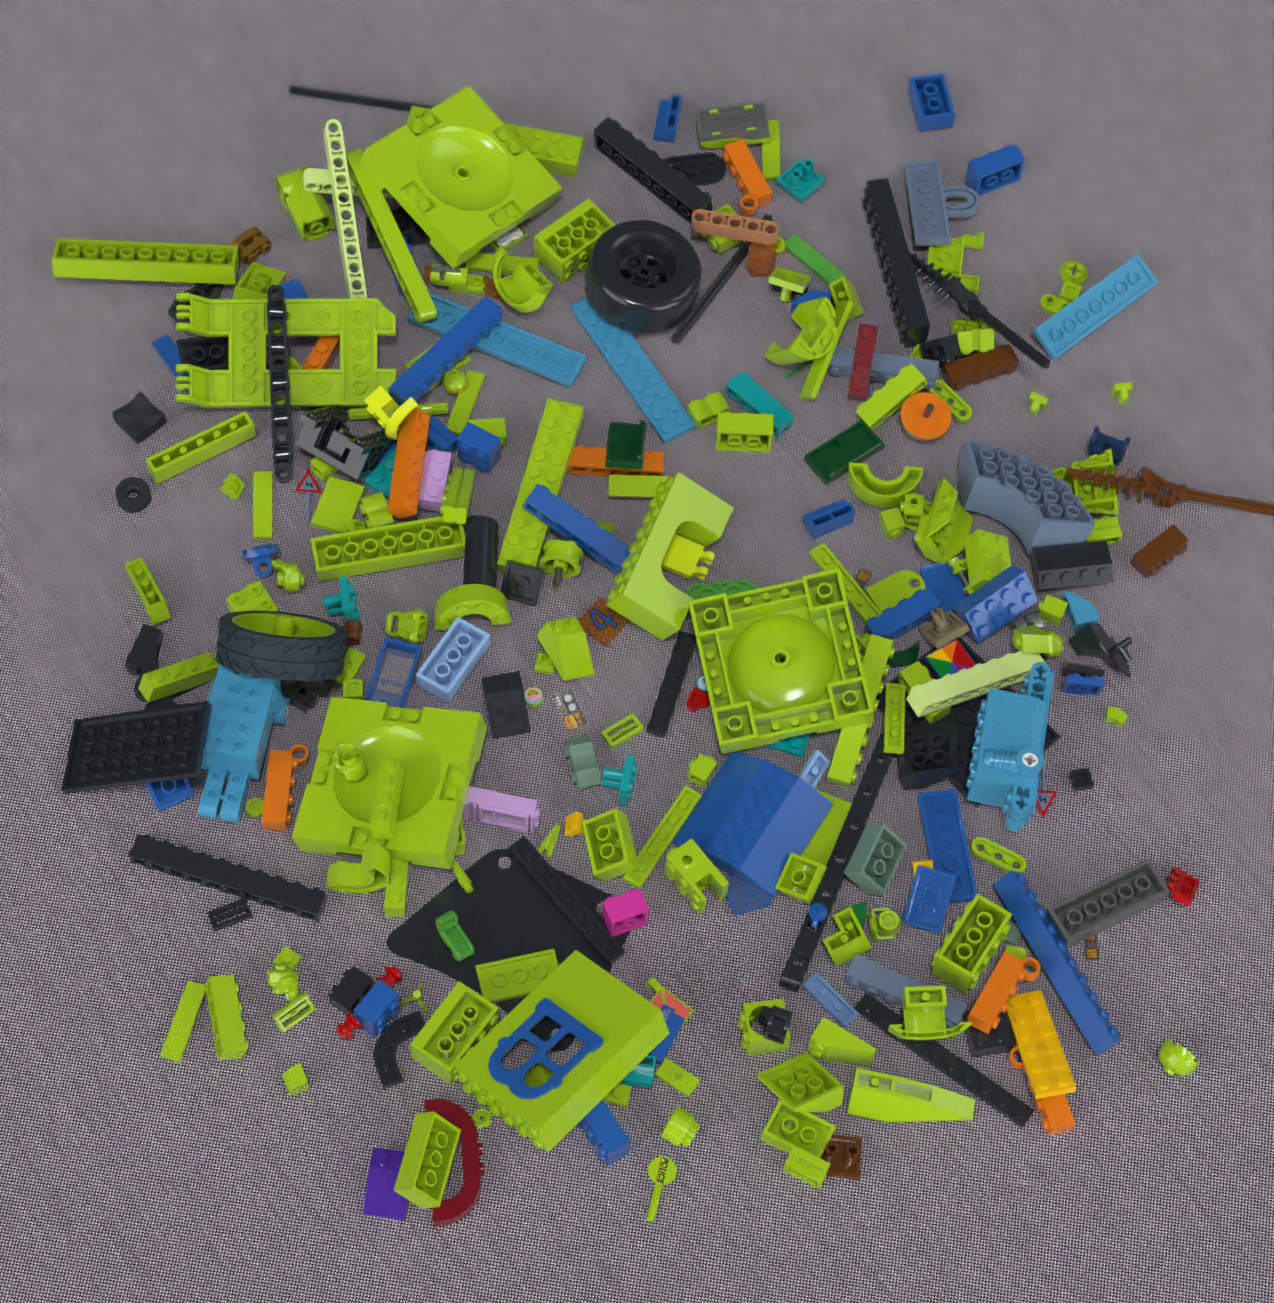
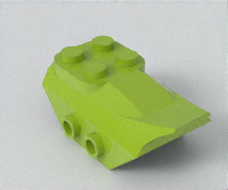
M945 478L941 481L938 479L932 505L928 514H923L920 518L919 527L915 534V542L922 550L923 555L927 559L945 564L965 549L964 538L969 536L974 520L958 502L957 490Z

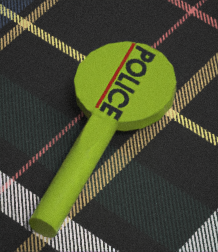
M666 1156L654 1158L648 1166V1176L655 1183L646 1218L648 1222L655 1221L663 1186L670 1184L677 1174L675 1163Z

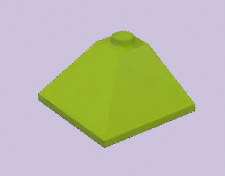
M807 1052L757 1074V1078L793 1112H828L843 1104L844 1086Z

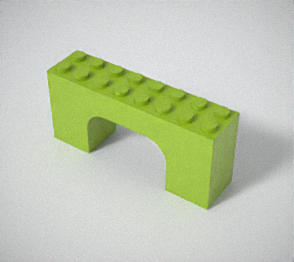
M679 472L669 476L664 483L661 482L656 489L658 493L649 504L651 508L642 519L644 523L635 534L637 537L636 541L629 547L628 552L630 554L621 565L623 569L614 580L616 584L608 593L607 598L609 599L606 604L609 608L662 641L680 630L690 608L688 601L693 600V598L667 582L662 573V560L674 534H680L686 539L706 548L721 538L734 508Z

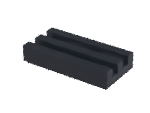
M245 898L207 912L214 932L252 918ZM246 911V913L243 914V915L237 916V917H235V918L229 919V920L224 921V922H221V923H219V924H216V923H215V922L221 921V920L226 919V918L233 917V916L236 915V914H239V913H242V912Z

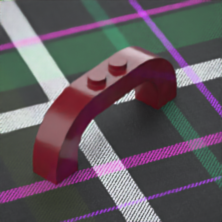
M431 1099L424 1100L425 1113L434 1111L461 1129L459 1138L461 1140L464 1176L462 1189L453 1198L441 1200L440 1207L432 1208L433 1226L444 1227L464 1219L477 1204L481 1191V1175H485L484 1162L479 1163V1155H483L482 1142L478 1143L477 1130L472 1118L462 1107L447 1100Z

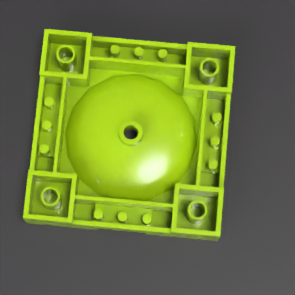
M470 86L431 108L428 114L408 126L403 125L367 147L359 163L381 190L387 189L431 238L430 244L453 269L479 253L481 248L527 218L531 219L555 204L562 190L560 184L529 150L523 151L502 128L504 123Z
M840 568L805 575L800 580L726 595V593L688 601L721 754L779 742L780 739L812 732L819 734L874 722V711ZM783 658L785 662L777 663L776 660Z
M331 697L317 746L319 754L311 782L306 785L292 838L299 850L338 855V852L362 855L363 849L370 847L372 844H380L391 855V859L411 861L413 865L451 869L460 836L459 826L475 763L479 762L487 731V726L481 713L424 707V710L391 707L386 702ZM338 743H350L354 746V749H359L363 752L362 756L368 770L360 781L346 780L343 774L339 773L337 768L334 767V760L337 759L334 751ZM381 759H400L405 771L394 840H374L369 828Z

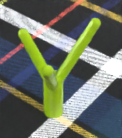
M423 982L419 983L417 990L413 992V996L400 1002V1006L414 1000L418 1001L425 1012L428 1011L421 999Z

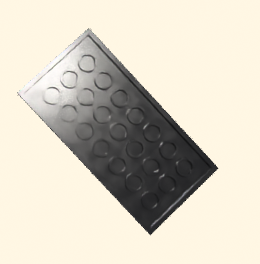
M208 701L74 720L61 791L68 794L200 776L212 704Z

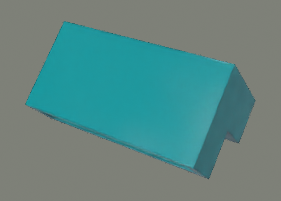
M647 1055L620 1083L652 1089L657 1056Z

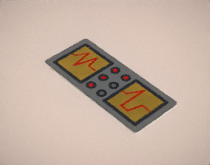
M862 568L857 572L854 580L863 591L872 573Z
M1096 934L1083 941L1085 961H1100L1098 936Z

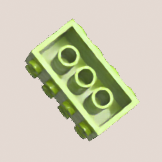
M978 893L972 902L969 901L962 917H958L952 932L947 934L942 948H938L931 963V966H933L932 975L965 995L969 989L973 991L979 981L978 978L981 974H984L990 959L994 958L1000 943L1005 941L1011 928L1009 922L1012 913Z

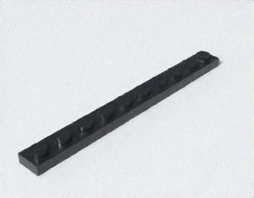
M865 993L854 1009L865 1019L1019 1127L1023 1128L1035 1110L935 1040H906L888 1031L889 1025L902 1024L901 1029L904 1030L903 1018L868 993Z

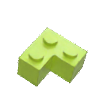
M851 906L833 915L840 931L823 939V942L837 967L854 958L855 954L860 955L872 949Z

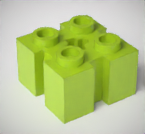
M963 319L950 321L951 335L956 334L961 354H970L973 350L987 352L994 349V330L982 320L965 321Z

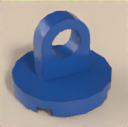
M274 543L273 545L266 544L253 547L248 552L245 549L241 552L242 559L251 558L255 573L260 577H267L274 569L271 564V553L279 551L277 543ZM262 562L267 563L269 566V570L266 573L259 570V564Z

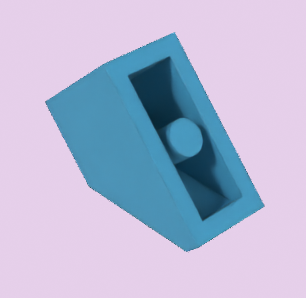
M1069 591L1064 592L1062 601L1068 603L1066 614L1074 633H1077L1088 623H1098L1100 619L1097 609H1094L1091 602Z

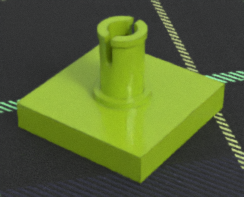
M777 266L770 275L768 283L782 287L779 299L789 302L792 291L804 292L810 283L811 276Z

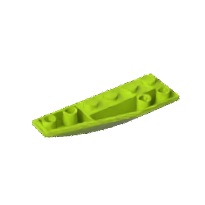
M856 1068L847 1114L886 1123L972 1121L976 1100L915 1080Z

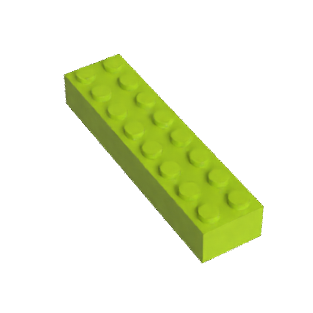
M443 516L310 538L318 582L339 579V577L343 576L351 577L461 558L465 555L463 524L444 522Z

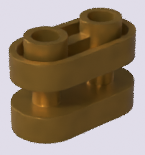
M254 226L235 238L231 245L238 246L239 258L245 264L254 262L261 254L267 253L271 249L272 242L267 236H262V231Z

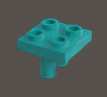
M798 159L776 179V184L800 203H803L825 183L826 179L813 169V160L806 159L802 161Z
M347 576L339 577V593L323 596V604L327 608L329 616L344 613L347 620L358 621L361 618L359 608H356V602H359L358 593L354 591V585L352 582H349Z
M627 754L625 766L622 770L607 766L603 770L602 786L619 789L618 806L626 807L627 800L631 801L632 788L636 780L638 765L634 763L635 756Z

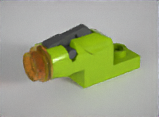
M444 264L424 266L423 280L428 281V283L449 286V292L485 295L486 276L469 275L468 268L464 267L453 269L451 266Z

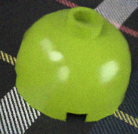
M1166 1038L1159 1050V1060L1164 1066L1162 1070L1172 1077L1174 1074L1179 1076L1191 1074L1201 1061L1195 1059L1196 1056L1181 1045H1174L1171 1043V1039Z

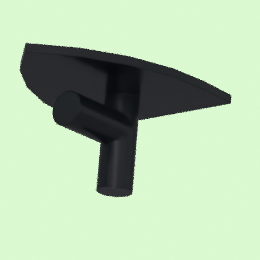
M1111 636L1099 645L1114 665L1125 675L1131 677L1127 662L1132 660V657L1126 650V647L1132 644L1133 641L1128 636L1117 644Z

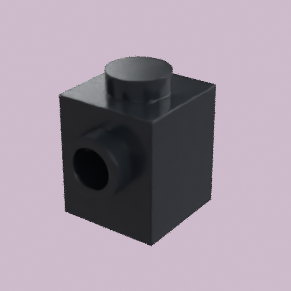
M296 680L286 692V698L290 699V704L304 713L314 708L317 703L316 690L301 681Z

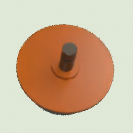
M926 392L916 393L907 398L902 405L900 413L905 431L910 437L918 441H931L944 435L950 427L952 418L951 411L946 402L939 396Z

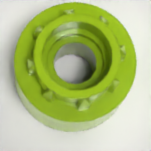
M677 1106L663 1127L660 1137L676 1147L680 1144L688 1147L700 1125L694 1121L696 1116Z

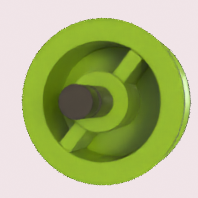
M548 540L543 546L544 556L541 557L539 565L542 569H545V572L554 576L552 586L559 587L561 577L571 578L579 575L581 570L579 562L583 560L584 552L574 541Z

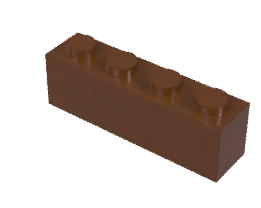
M1006 344L987 352L977 353L943 364L941 374L946 384L952 390H960L971 384L977 385L984 380H992L1000 375L1013 373L1017 369L1019 360L1012 346Z

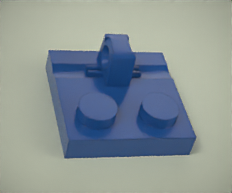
M1071 673L1066 675L1061 683L1060 692L1099 696L1105 687V679H1100V676L1097 675L1086 677V674Z

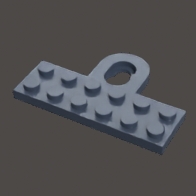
M939 161L904 162L903 167L915 246L950 245L951 236L948 218L974 215L980 206L978 193L965 186L943 187ZM949 198H965L967 202L961 203L958 206H951L946 203V200Z

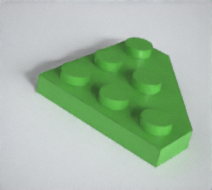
M744 578L731 582L723 580L713 581L710 584L693 583L685 594L696 600L726 593V595L759 589V587Z

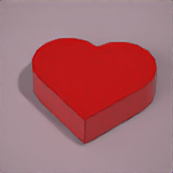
M693 688L687 698L686 708L691 712L707 709L711 704L709 695Z

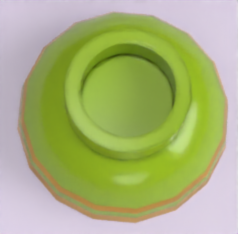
M451 369L444 375L443 387L449 394H458L465 390L469 380L465 373Z

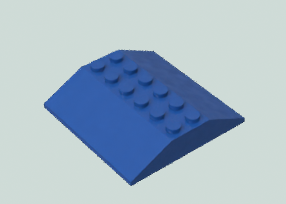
M731 752L703 793L701 800L672 841V844L680 847L692 838L715 867L774 898L778 892L775 889L790 854L802 855L833 807V803L803 779L770 761L739 752Z

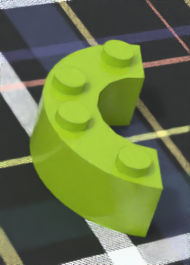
M849 462L847 480L853 493L863 502L878 508H894L901 506V501H905V494L917 493L923 474V467L905 466L904 472L900 477L884 481L872 475L867 463Z
M467 584L455 587L444 593L437 600L433 609L435 631L448 630L457 617L462 618L470 614L487 616L491 620L492 625L511 623L509 604L504 594L494 587L483 584Z
M372 844L370 847L362 850L361 863H348L344 860L337 861L328 866L326 889L345 893H368L385 888L389 883L391 855L383 849L382 845Z

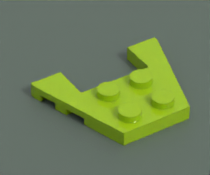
M980 232L973 236L966 234L958 238H952L951 236L950 245H929L927 264L934 263L933 269L935 270L942 267L943 271L941 274L943 276L951 272L952 276L960 277V282L970 292L978 294L980 276L961 273L964 247L982 250L984 233Z

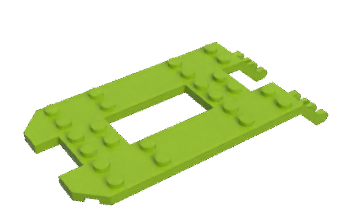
M177 293L176 300L179 302L188 301L190 306L177 305L176 311L179 313H176V318L189 319L190 323H177L176 330L188 331L206 337H229V370H208L189 364H177L176 372H188L190 377L177 376V383L189 384H176V390H188L190 394H177L175 401L205 408L271 407L269 370H266V337H268L267 299H207L190 293ZM377 298L285 299L288 336H340V369H289L291 407H329L333 405L340 407H367L368 404L364 400L380 385L389 394L388 388L396 381V369H378L377 336H396V316L384 307ZM275 328L273 330V332L276 334L282 331L281 328ZM278 399L276 401V404L282 405L285 403L284 399Z

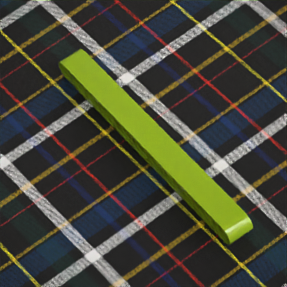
M359 148L346 152L349 176L418 323H422L436 318L437 311L380 187L359 165L364 154L363 150Z

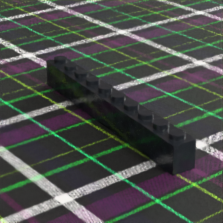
M138 834L129 854L133 864L319 922L327 902L326 893L319 888L311 889L305 887L300 882L292 883L286 881L281 876L273 877L262 870H251L243 864H231L224 858H212L211 855L205 852H193L188 847L174 846L173 843L166 840L163 842L158 841L150 835L143 836Z

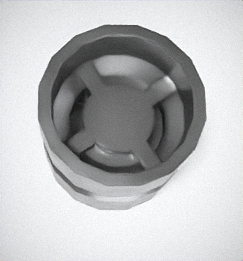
M1035 610L1023 614V617L1019 616L1008 622L1012 637L1014 636L1013 629L1029 625H1036L1044 630L1042 619Z

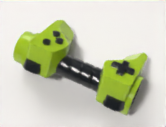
M957 556L948 561L953 574H957L962 581L964 593L968 597L976 590L970 589L969 579L964 572L967 569L966 558L960 560Z

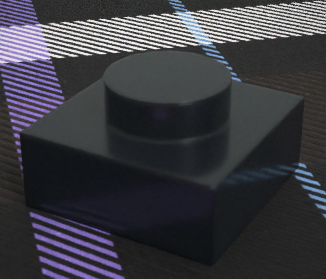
M1089 768L1071 770L1069 772L1074 791L1093 788L1094 784Z

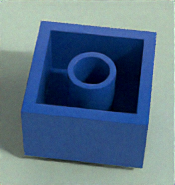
M468 422L457 437V457L462 462L475 466L479 471H485L490 474L501 458V438Z

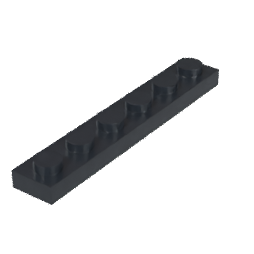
M679 631L646 733L663 738L666 737L697 642L696 635Z

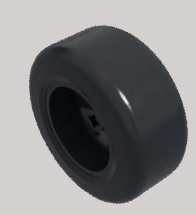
M647 220L623 222L607 229L593 245L585 274L586 294L595 311L607 322L622 330L639 334L663 332L681 323L690 313L701 282V263L691 243L676 230L664 224ZM620 271L630 273L631 278L625 279ZM661 275L666 283L657 281L655 276Z

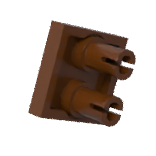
M835 1134L831 1136L820 1157L831 1163L826 1175L827 1177L859 1180L863 1138Z

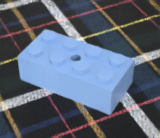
M457 617L417 672L416 685L449 704L490 647V634Z

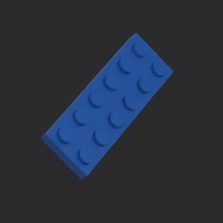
M956 789L918 793L917 800L928 856L929 859L933 860V869L957 876L950 903L973 901L977 895V889Z

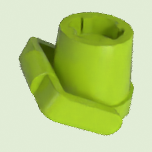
M889 907L870 910L868 912L869 925L873 939L875 941L894 940V936L901 929L900 916L890 910ZM882 912L878 915L876 919L875 913Z

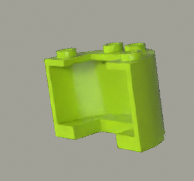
M822 297L799 303L791 318L800 326L801 331L787 348L781 349L776 342H772L764 356L775 364L791 365L820 358L829 352L837 335V327H835L834 321L836 314L829 299Z

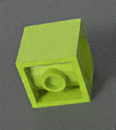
M784 998L743 1004L742 1011H739L738 1027L739 1030H743L741 1044L742 1049H746L747 1056L788 1050L791 1038L789 1028L784 1044L765 1039L764 1035L757 1034L750 1026L754 1021L759 1020L762 1006L772 1009L774 1005L785 1009Z

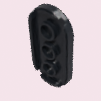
M711 152L673 156L664 159L676 171H681L690 182H695L697 186L716 184L726 174V163L723 158Z

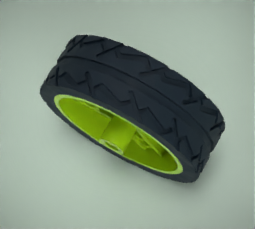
M275 611L231 612L220 617L216 661L228 669L264 678L297 681L333 679L343 673L344 651L346 650L348 632L339 624L312 616Z

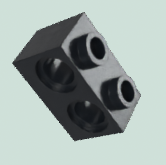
M956 334L919 344L923 359L939 361V365L944 364L943 360L945 363L955 361V357L962 355Z

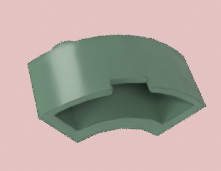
M584 734L565 739L566 746L563 747L565 757L570 760L572 782L577 783L579 789L602 784L599 765L589 735Z

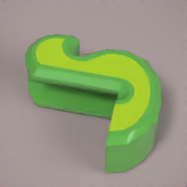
M450 910L436 918V928L456 961L460 962L474 954L475 949L458 924V917L454 911Z

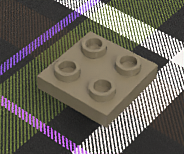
M935 608L937 613L932 610L933 620L918 628L920 635L937 649L963 636L964 633L970 630L968 624L951 610L943 613L942 608Z

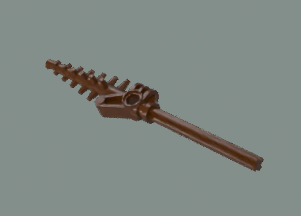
M1147 466L1141 467L1139 471L1143 479L1132 478V469H1128L1125 476H1119L1120 469L1116 468L1113 475L1107 474V468H1104L1102 473L1095 472L1096 468L1093 467L1091 471H1085L1083 467H1080L1079 470L1068 467L1065 471V475H1070L1073 479L1075 477L1083 478L1085 483L1087 480L1094 481V486L1096 487L1099 482L1105 483V490H1109L1110 485L1116 486V494H1120L1122 487L1127 488V498H1131L1134 490L1139 491L1138 502H1142L1145 493L1154 494L1153 506L1158 504L1160 507L1166 506V508L1171 509L1173 504L1187 499L1274 516L1273 504L1188 489L1183 484L1177 486L1176 483L1169 482ZM1164 487H1170L1167 493H1161Z

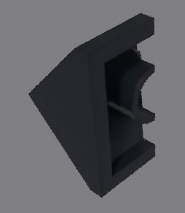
M1088 623L1073 635L1068 642L1077 656L1106 654L1099 644L1108 639L1109 636L1101 624Z

